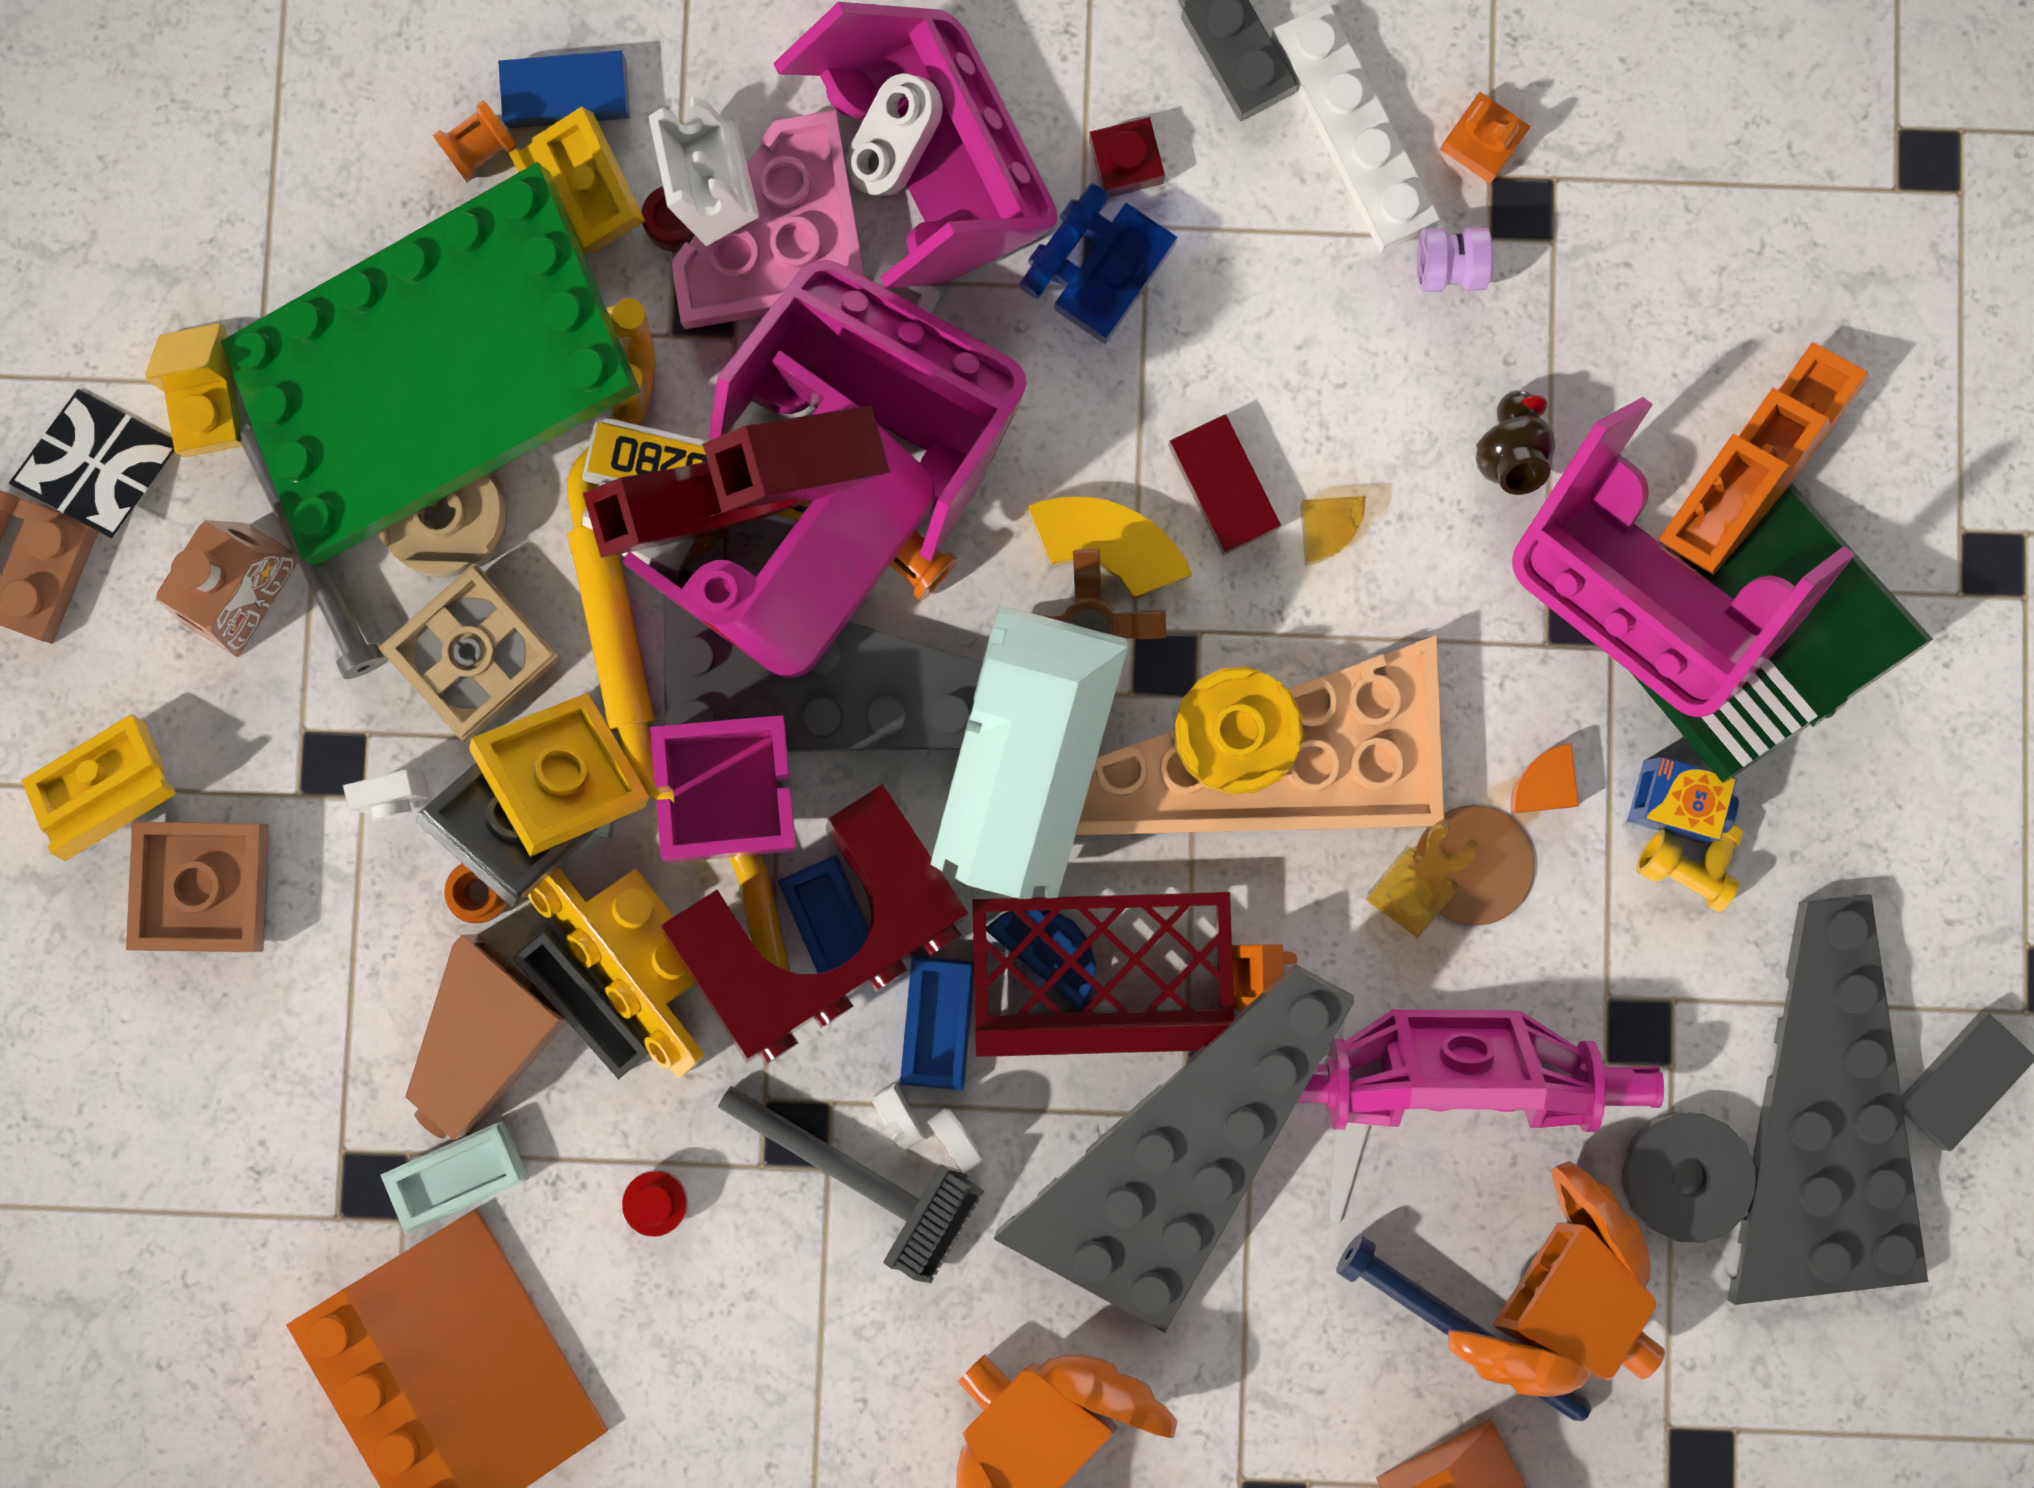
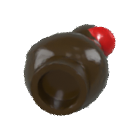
M1523 390L1511 391L1500 400L1497 406V421L1499 424L1485 433L1476 444V464L1479 471L1487 480L1500 484L1505 492L1513 495L1531 493L1546 483L1551 472L1549 462L1555 451L1554 432L1544 420L1540 419L1547 409V401L1540 395H1533Z

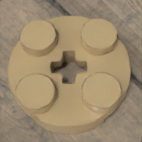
M491 473L446 496L448 506L456 509L453 520L447 521L445 528L437 529L435 522L425 519L426 509L436 508L437 501L377 534L394 557L412 570L423 575L452 577L462 574L473 563L479 567L484 566L494 556L495 547L501 540L506 522L505 500L497 485V481Z

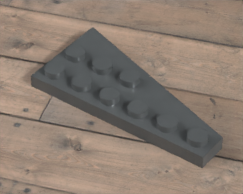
M682 570L677 581L665 575L664 577L683 589L694 573ZM664 595L665 726L784 715L788 752L961 749L969 715H971L975 701L973 699L983 665L982 662L848 621L812 670L806 675L797 678H781L766 670Z
M1854 895L1799 902L1785 976L1789 980L1784 1013L1782 1020H1777L1774 1043H1777L1778 1046L1772 1078L1767 1077L1752 1159L1756 1167L1755 1195L1748 1209L1747 1218L1741 1220L1738 1243L1742 1244L1736 1278H1731L1727 1301L1735 1305L1928 1282L1872 895Z
M1294 964L1236 1016V1020L1207 1046L1203 1045L1187 1059L1186 1065L1162 1086L1161 1084L1158 1085L1086 1150V1154L1058 1179L1055 1177L1038 1193L1037 1198L1018 1215L1012 1216L999 1227L995 1233L994 1240L1165 1333L1354 1004V995Z

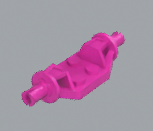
M1392 1009L1348 1040L1333 1039L1329 1046L1328 1058L1325 1059L1324 1064L1318 1065L1297 1103H1325L1326 1110L1329 1111L1330 1123L1334 1130H1345L1347 1123L1399 1127L1405 1109H1428L1437 1112L1451 1109H1478L1500 1112L1524 1110L1530 1128L1579 1125L1582 1131L1597 1132L1602 1123L1605 1106H1650L1652 1108H1660L1664 1100V1079L1659 1066L1603 1067L1600 1050L1595 1041H1580L1575 1046L1522 1011ZM1382 1057V1073L1350 1081L1351 1070ZM1540 1059L1571 1074L1572 1078L1543 1068Z

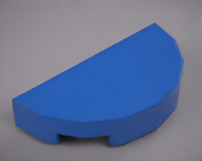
M1051 910L1024 912L1038 924ZM1013 911L1003 913L986 927V932L1010 952L1032 931ZM1060 913L1043 929L1070 956L1087 939L1073 920ZM1039 935L1017 956L1045 981L1065 962ZM1090 946L1076 962L1095 979L1096 962ZM1072 967L1052 986L1079 1010L1085 1007L1094 990Z

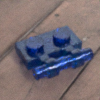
M1090 183L1078 200L1071 199L1060 214L1063 222L1046 246L1039 244L1030 256L1028 263L1031 267L1020 281L1019 286L1027 294L1037 299L1051 281L1065 287L1055 302L1054 310L1106 345L1171 253L1178 237L1127 202L1112 222L1100 215L1099 212L1110 197L1100 186ZM1083 236L1092 239L1097 244L1079 268L1067 258Z

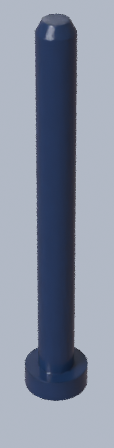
M1363 1235L1356 1236L1343 1252L1338 1262L1336 1273L1352 1283L1361 1277L1447 1336L1448 1330H1455L1497 1338L1374 1255L1376 1245ZM1577 1391L1552 1397L1537 1396L1573 1421L1586 1420L1592 1409L1587 1398Z

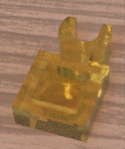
M1445 819L1438 821L1430 829L1426 842V852L1423 856L1407 845L1369 890L1366 898L1369 903L1417 939L1458 890L1459 883L1447 874L1449 872H1458L1468 867L1476 854L1477 843L1472 839L1465 844L1461 851L1456 853L1447 852L1441 847L1440 841L1446 836L1450 827V823Z

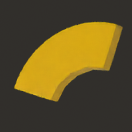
M1080 496L1058 497L1028 505V512L1051 567L1073 563L1074 550L1100 549L1101 568L1120 580L1133 600L1187 579L1193 574L1185 557L1168 535L1152 521L1126 506L1109 500Z

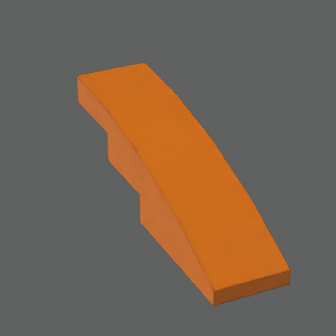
M1812 342L1780 388L1777 390L1773 387L1739 436L1734 433L1731 435L1658 539L1659 543L1714 575L1758 525L1830 434L1868 382V371Z

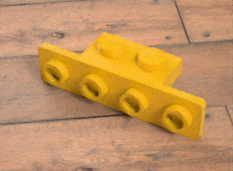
M557 867L528 895L529 900L541 915L547 918L552 917L567 936V947L574 959L585 968L591 967L606 986L605 994L614 1010L624 1018H631L646 1037L645 1046L653 1060L664 1069L670 1068L676 1077L681 1078L704 1057V1052L667 1006L695 985L662 934L661 925L674 916L636 868L586 902L560 868Z

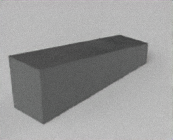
M550 926L519 950L512 958L618 1080L649 1054L642 1037L626 1018L614 1010L604 991L585 968L574 959L569 949Z

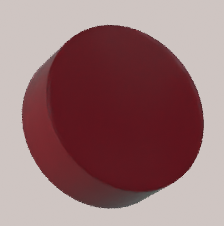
M663 186L649 194L641 210L646 221L642 225L650 240L657 247L670 252H678L685 242H691L695 234L667 207Z

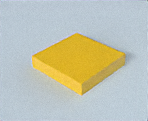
M588 692L471 739L469 751L530 857L645 808L650 797Z

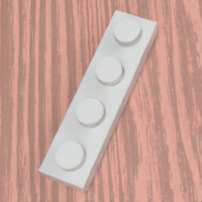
M1330 3L1321 5L1273 28L1271 40L1296 82V89L1379 252L1383 253L1419 236L1422 228H1435L1441 219Z

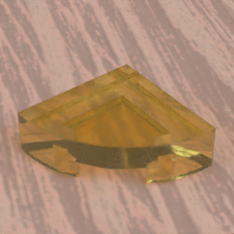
M1366 496L1302 500L1300 510L1305 566L1326 561L1337 555L1349 544L1363 520Z

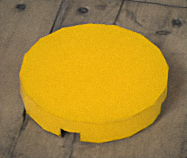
M1247 666L1221 668L1199 679L1181 700L1174 722L1176 751L1187 772L1206 788L1228 795L1257 793L1280 781L1295 763L1304 738L1302 714L1290 690L1270 675Z

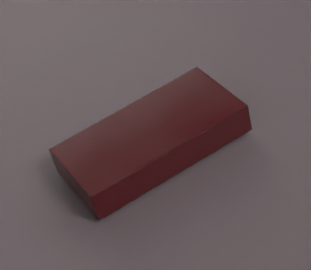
M1226 414L1169 440L1168 446L1223 556L1280 529L1282 525Z

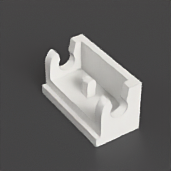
M691 97L692 111L695 116L700 118L693 125L686 126L680 124L676 116L664 108L657 110L648 117L667 207L705 246H708L759 218V213L738 127L732 120L726 123L704 99Z

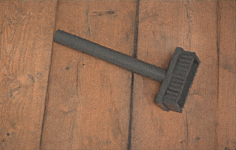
M733 1086L728 1088L718 1105V1108L906 1221L883 1263L891 1269L902 1271L915 1281L932 1283L934 1280L933 1275H936L939 1271L937 1268H940L943 1264L941 1261H945L947 1257L945 1254H949L950 1246L953 1247L954 1239L957 1240L959 1236L958 1232L963 1230L962 1225L967 1223L968 1220L966 1218H970L972 1214L970 1211H974L976 1207L974 1204H978L979 1196L982 1197L985 1192L969 1181L966 1173L963 1174L959 1169L940 1164L919 1199Z

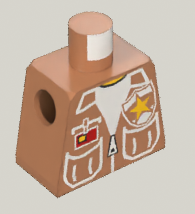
M205 520L199 525L185 549L174 558L170 573L157 591L156 600L182 625L230 654L239 657L298 561L291 549L247 523Z

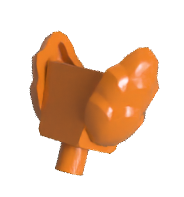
M1567 1161L1554 1167L1551 1172L1553 1184L1558 1194L1559 1206L1569 1224H1556L1492 1324L1499 1331L1524 1344L1468 1331L1448 1330V1349L1459 1359L1472 1365L1481 1379L1497 1384L1511 1385L1518 1394L1526 1396L1552 1397L1569 1394L1584 1387L1590 1376L1607 1381L1615 1376L1621 1365L1641 1380L1646 1379L1659 1368L1665 1354L1662 1346L1642 1332L1656 1309L1655 1298L1645 1288L1650 1280L1651 1263L1642 1230L1635 1219L1624 1213L1619 1201L1606 1184L1596 1181L1589 1173L1571 1161Z
M984 1354L958 1380L959 1385L984 1411L962 1433L967 1444L960 1451L957 1464L956 1488H1062L1119 1428L1112 1419L1166 1438H1174L1178 1420L1166 1406L1155 1399L1148 1384L1134 1377L1121 1374L1113 1363L1085 1355H1062L1049 1358L1042 1366L1034 1362L1028 1365L1011 1382Z

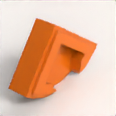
M1564 744L1548 749L1528 764L1512 790L1511 814L1579 807L1572 744Z

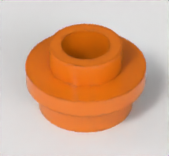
M461 863L452 870L445 883L444 896L449 910L457 918L468 923H485L495 919L504 911L508 903L489 886L487 899L480 904L475 903L470 898L469 889L471 884L479 880V878Z

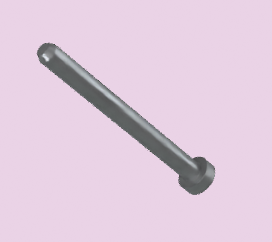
M251 423L243 425L239 429L238 438L343 654L336 661L344 679H352L377 669L385 662L377 644H366L327 561L318 566L302 561Z

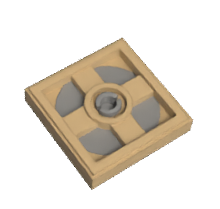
M475 563L469 566L379 647L381 652L461 741L469 743L472 737L478 735L562 659L526 617Z

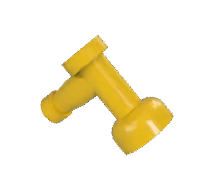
M1733 824L1729 832L1722 833L1721 841L1712 842L1699 865L1682 855V844L1678 837L1661 829L1653 835L1644 847L1636 865V872L1651 881H1661L1669 876L1705 897L1706 906L1717 912H1722L1732 902L1739 888V880L1726 873L1731 863L1735 846L1740 844L1744 831Z

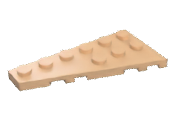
M1437 635L1288 688L1302 714L1304 738L1295 763L1283 778L1257 793L1228 795L1206 788L1187 772L1176 751L1174 730L1097 757L1075 836L1445 826Z

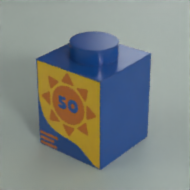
M1664 757L1643 761L1627 822L1658 831L1664 829L1675 836L1699 843L1721 841L1722 833L1729 832L1737 816L1739 799L1733 795L1737 778L1733 777L1729 781L1722 783L1713 771Z

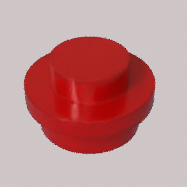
M661 1170L647 1171L634 1178L627 1186L622 1198V1210L627 1223L636 1232L650 1237L663 1236L677 1228L683 1221L688 1208V1197L683 1184L674 1175Z

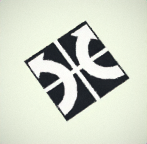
M77 389L8 484L113 539L174 453L173 440L167 435Z

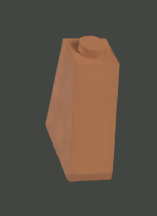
M478 934L461 935L452 946L405 1096L406 1099L418 1108L414 1113L417 1121L430 1133L442 1139L448 1135L451 1139L456 1140L471 1134L568 1023L532 981Z

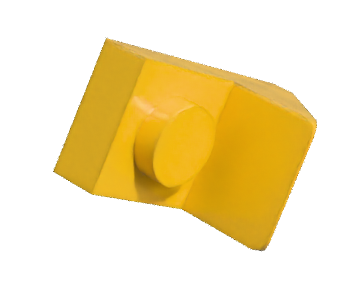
M221 323L159 335L145 373L146 381L165 393L174 451L184 458L242 447L238 438L239 429L242 427L234 376L221 344V340L227 338L225 326Z

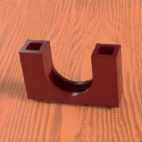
M870 405L746 425L702 443L707 459L705 462L620 477L584 492L583 497L600 556L604 558L628 553L629 551L633 552L721 534L888 474L890 470L873 408Z
M883 784L828 818L825 828L864 888L870 907V927L867 939L859 952L845 964L833 970L816 974L794 973L774 965L753 945L718 890L713 891L661 925L662 934L746 1063L758 1056L761 1057L765 1065L771 1063L799 1044L793 1035L795 1031L813 1019L817 1021L820 1028L827 1026L854 1007L848 996L868 983L871 984L875 992L881 990L908 971L902 962L904 959L924 947L929 956H932L962 935L956 925L963 921L969 914L942 872L930 865L932 857Z

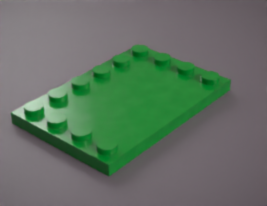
M538 162L221 340L300 557L303 562L315 566L641 392L549 170Z

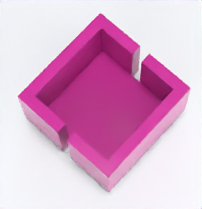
M784 715L650 727L655 787L661 793L673 792L674 803L670 799L656 800L662 861L677 863L797 851L791 789H778L777 783L790 781Z

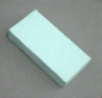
M505 1120L381 1174L405 1234L529 1179Z

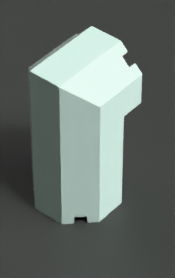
M999 605L930 865L943 871L945 860L947 859L958 866L955 879L968 886L1018 899H1031L1035 886H1045V898H1058L1127 653L1128 645L1126 638Z

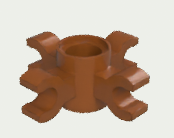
M1077 549L1073 551L1075 601L1069 605L1064 614H1036L1071 624L1072 618L1076 613L1085 609H1093L1105 617L1108 624L1107 634L1126 639L1166 638V610L1116 612L1110 603L1101 598L1100 549Z

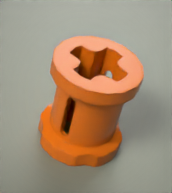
M484 100L476 105L477 112L451 131L445 133L439 130L432 135L467 183L475 178L474 170L503 149L511 152L518 147Z
M915 531L890 564V567L915 587L913 595L922 601L948 576L958 558L951 552L942 554L939 550L931 562L921 557L920 552L925 538Z

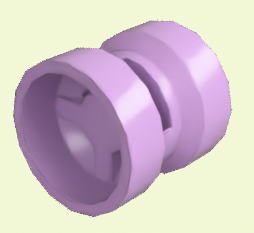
M1466 227L1460 234H1448L1443 228H1422L1417 248V277L1422 292H1442L1447 285H1460L1466 291L1487 289L1492 270V242L1488 227Z

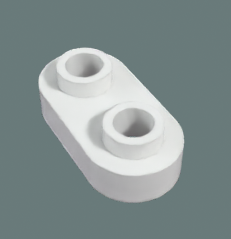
M898 74L889 78L879 89L846 156L848 177L852 184L861 192L870 195L889 196L899 192L909 181L942 117V99L938 89L932 82L911 74ZM903 96H906L909 101V109L906 115L901 118L898 113V103ZM876 152L879 158V165L877 170L871 173L868 161L871 154Z

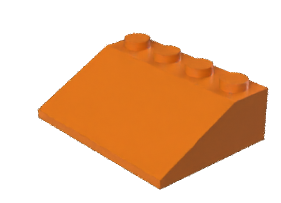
M478 1208L460 1217L286 1324L380 1488H527L608 1431L603 1419Z

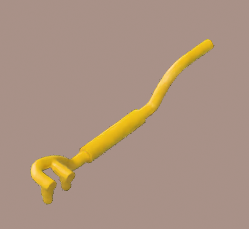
M625 298L620 300L615 306L606 307L617 336L620 338L622 348L641 392L615 405L609 418L640 425L647 412L654 388L655 348L643 305L633 298ZM588 446L574 461L567 477V500L574 530L567 533L570 552L573 556L605 706L606 721L611 732L617 731L620 747L649 794V798L655 801L670 799L674 803L673 792L661 793L655 787L649 724L654 723L656 720L621 557L618 554L601 558L593 530L582 525V515L587 508L583 493L598 487V484L583 481L582 478L589 449ZM763 855L729 857L728 859L733 866L739 884L751 942L771 963L790 971L772 884Z

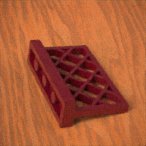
M1230 892L1066 896L1058 898L1032 897L1031 899H972L976 1057L1198 1051L1203 1045L1207 1046L1235 1021ZM1190 906H1216L1217 933L1198 952L1172 925ZM1152 907L1178 908L1165 920ZM1115 908L1102 923L1088 910ZM1125 908H1142L1160 925L1135 954L1107 928ZM1077 909L1096 929L1070 956L1043 929L1061 910ZM1051 910L1038 924L1024 912ZM1013 911L1032 931L1005 957L987 940L986 912ZM1166 932L1193 956L1191 961L1168 985L1140 960ZM1102 933L1129 958L1104 987L1076 962ZM1037 935L1065 960L1040 988L1012 963ZM1216 945L1218 970L1205 958ZM987 950L1001 962L989 976L987 974ZM1199 963L1218 980L1219 1008L1192 1009L1174 992ZM1136 965L1162 991L1145 1010L1128 1011L1109 992ZM1070 967L1077 971L1098 991L1080 1012H1063L1045 995ZM1007 968L1034 995L1016 1014H989L988 987ZM1168 997L1182 1008L1156 1010ZM1104 998L1118 1010L1091 1012ZM1041 1000L1053 1013H1028V1011Z

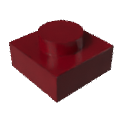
M1150 117L1090 131L1089 143L1104 199L1164 184L1165 172Z

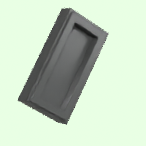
M1979 1012L1901 1096L1903 1112L1940 1149L1951 1152L2034 1062V1054L1990 1013Z

